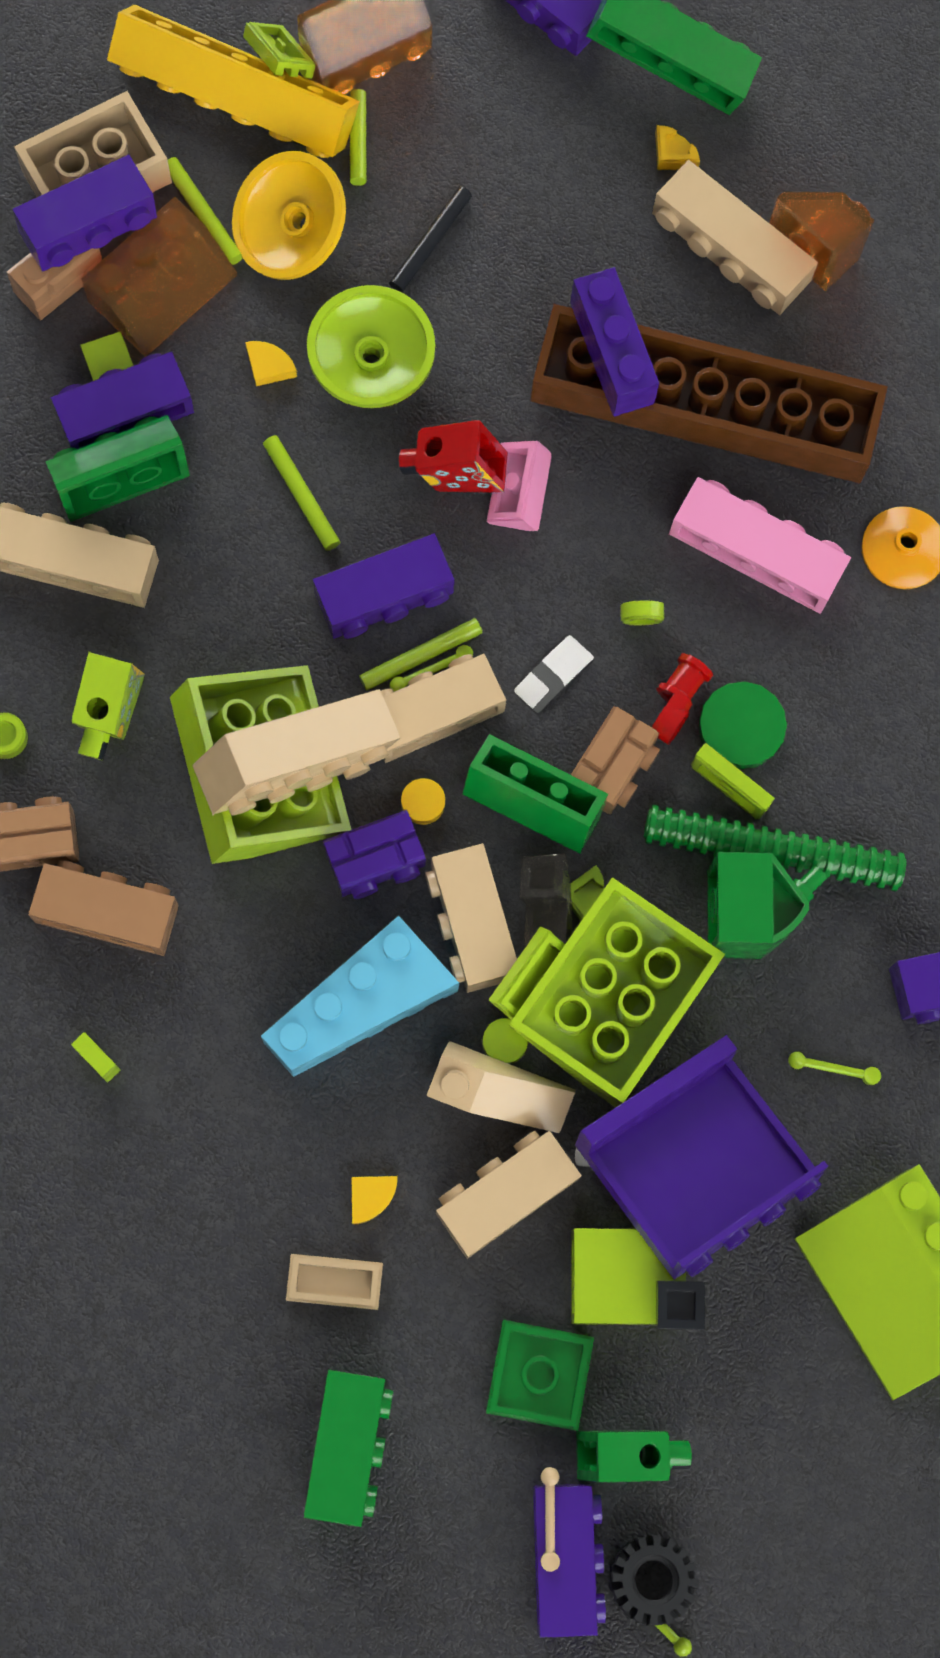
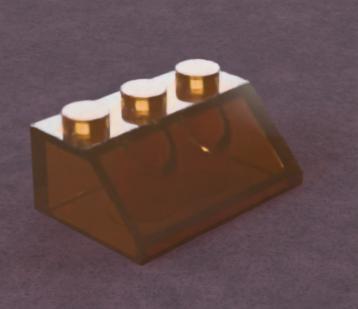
M329 0L297 15L299 45L316 64L313 77L311 78L312 81L342 94H346L356 84L370 77L378 78L385 75L397 64L422 57L432 48V23L423 0Z
M174 197L157 212V218L151 220L145 227L136 230L81 280L88 302L119 332L121 331V334L146 357L237 276V271L206 226Z

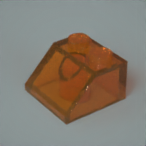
M782 192L777 197L769 224L818 262L812 280L826 291L859 260L875 220L870 217L869 211L863 204L858 201H852L843 192Z

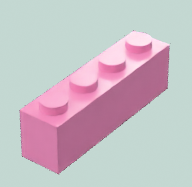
M697 477L676 514L669 535L819 614L822 613L851 559L850 556L844 554V550L836 543L829 540L820 541L806 534L805 529L791 520L781 521L768 514L766 508L752 500L743 501L730 494L727 487L714 480L705 481Z

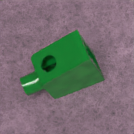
M576 1431L577 1479L592 1482L669 1481L670 1470H686L691 1467L692 1452L689 1441H669L668 1431ZM642 1450V1459L640 1461L639 1455Z

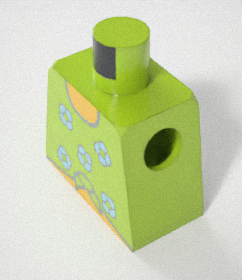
M91 652L88 653L72 716V723L85 729L78 754L104 760L110 736L124 740L145 676L133 664ZM108 706L107 715L103 719H99L98 714L100 710Z

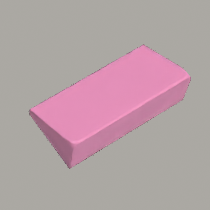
M539 441L501 443L508 452L504 492H492L486 522L491 525L519 530L538 531L552 454Z

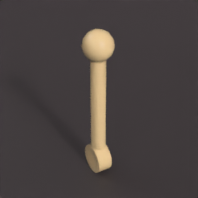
M552 1467L545 1468L541 1473V1481L545 1485V1553L542 1555L540 1562L542 1567L549 1572L555 1571L560 1565V1558L555 1553V1485L558 1483L560 1476L558 1471Z

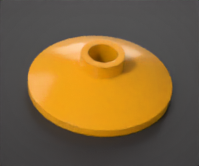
M895 507L881 512L869 523L862 538V556L868 570L879 581L893 588L914 589L928 584L940 572V525L927 513L911 507ZM902 537L912 539L915 547H904L900 539Z

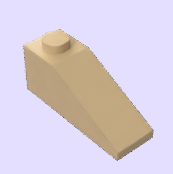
M449 1041L442 1053L427 1096L472 1114L560 1133L576 1090Z

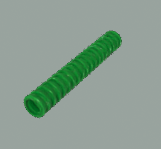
M655 804L649 808L643 837L647 844H651L655 840L659 841V846L665 847L666 843L672 844L673 849L686 846V851L692 852L696 848L699 849L700 854L704 855L707 851H711L714 857L718 852L773 853L786 871L789 867H794L796 873H801L803 869L809 871L814 866H817L826 874L827 879L830 875H835L836 880L842 881L845 877L849 878V882L853 884L861 880L864 886L876 883V887L879 889H883L887 885L894 892L902 886L907 863L903 852H898L895 856L891 855L890 850L884 849L880 853L876 847L872 846L869 850H864L862 844H857L854 848L850 847V843L843 841L841 845L836 844L835 839L823 842V838L820 836H816L812 840L805 833L801 837H797L794 831L782 834L779 828H775L771 832L768 831L767 826L763 825L760 829H756L753 823H748L745 827L741 826V822L738 820H734L733 824L727 823V819L722 817L719 821H714L712 815H707L706 819L700 818V814L696 812L689 816L686 815L685 810H680L679 813H673L670 807H666L665 811L659 810V806Z

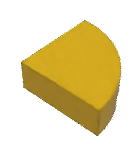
M661 125L656 126L657 170H679L688 159L699 167L700 157L693 144H690L683 136L679 135L674 128Z
M262 341L245 342L256 387L297 377V370L293 361L282 349Z
M398 1176L352 1177V1224L368 1222L387 1208L395 1195Z

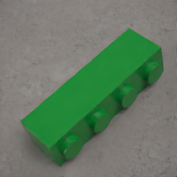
M602 0L586 35L591 40L727 115H730L746 98L762 59L745 44L728 39L716 32L711 25L696 21L680 12L675 5L660 0Z

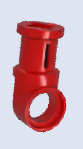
M685 653L680 654L677 662L679 665L666 683L661 682L656 688L658 694L668 703L657 717L652 728L659 733L658 739L667 745L674 740L690 714L688 711L693 705L691 699L703 682H709L713 677L712 671L702 661Z

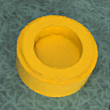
M420 778L413 780L402 792V811H408L413 823L427 825L435 822L443 814L445 808L443 789L431 779Z

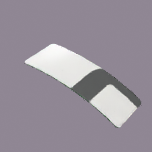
M569 635L524 678L514 691L535 712L540 713L594 657L576 639Z

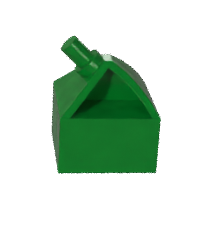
M718 852L707 870V942L725 953L723 958H763L779 946L800 924L809 911V902L814 898L813 892L827 879L826 874L819 867L814 866L800 880L797 878L792 880L773 853Z

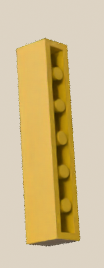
M133 5L118 12L107 61L119 65V69L123 73L133 77L145 76L156 81L157 86L166 92H182L194 98V102L203 108H219L232 114L231 118L240 124L248 126L256 124L269 130V135L277 140L285 142L293 140L307 146L306 150L314 156L333 158L346 148L360 101L300 75L298 77H290L285 70L283 76L274 75L261 58L140 6Z

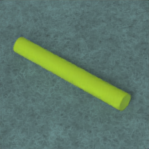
M176 157L168 159L171 180L227 263L232 266L242 260L241 252Z
M274 435L267 438L263 442V446L326 551L336 548L341 543L279 437Z
M473 618L359 675L363 687L368 691L482 634L480 624L476 618Z

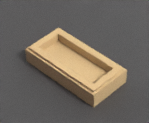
M291 1254L286 1301L378 1310L383 1263Z

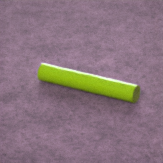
M354 89L350 91V97L360 101L350 132V183L361 186L367 182L366 92L362 89Z

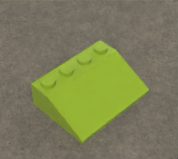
M308 665L188 678L170 696L212 864L254 858L331 838L351 830L337 776L332 777L333 782L314 791H308L306 786L294 789V795L276 803H270L268 798L255 801L256 806L238 815L232 816L229 810L213 815L192 766L225 734L272 721L268 715L267 706L275 705L281 707L285 711L286 716L296 714L293 703L287 697L280 695L281 693L297 696L303 702L306 711L319 707Z
M612 877L512 1019L509 1026L578 1082L616 1108L624 1103L709 980L725 956V953Z
M919 1164L904 1171L794 1238L892 1400L940 1375V1196Z

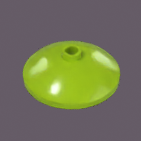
M358 286L338 293L329 299L316 313L307 336V355L315 378L333 397L357 407L381 408L405 400L425 382L434 363L435 335L426 313L414 300L404 293L383 286ZM372 354L376 355L379 360L375 363H368L364 358Z

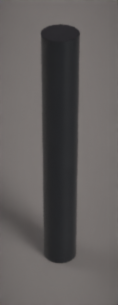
M459 186L390 280L389 285L393 289L403 293L471 199L472 194L468 189L463 186Z

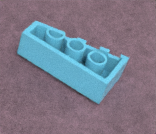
M398 916L262 1034L261 1038L268 1049L295 1077L341 1053L353 1044L367 1037L370 1038L401 1019L410 1017L423 1010L426 1006L458 992L459 982Z

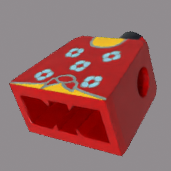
M480 420L422 428L418 432L417 448L402 449L400 451L399 466L404 475L420 474L436 491L499 493L504 492L508 452Z

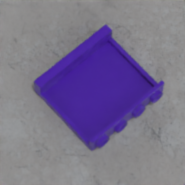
M727 1035L582 1129L575 1144L578 1151L674 1280L685 1272H688L691 1277L699 1274L714 1261L710 1256L723 1246L728 1252L735 1249L750 1236L747 1229L759 1221L764 1227L771 1224L786 1211L783 1205L795 1196L800 1202L807 1199L822 1186L819 1179L828 1168L825 1161L816 1167L813 1165L732 1060L738 1049Z

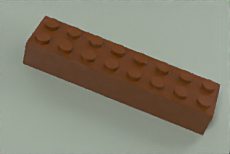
M553 304L533 379L530 402L861 483L871 462L888 386L637 324L659 381L655 403L613 417L573 309Z

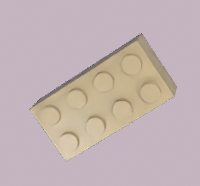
M378 689L225 734L192 766L212 814L229 810L230 814L234 816L256 806L255 801L268 798L270 803H276L295 794L294 789L306 786L308 791H314L332 783V777L344 774L345 779L349 780L363 775L370 770L369 764L380 761L389 755L387 749L400 739V735L381 690Z

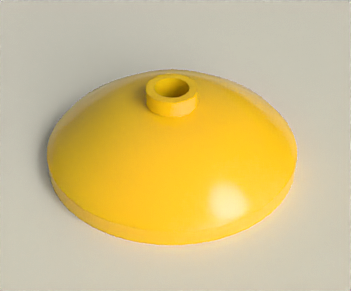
M301 151L281 152L258 164L241 185L232 214L233 237L245 262L255 271L279 280L303 277L322 265L335 249L345 223L346 202L339 178L327 163L309 153ZM306 217L304 225L300 228L302 219Z

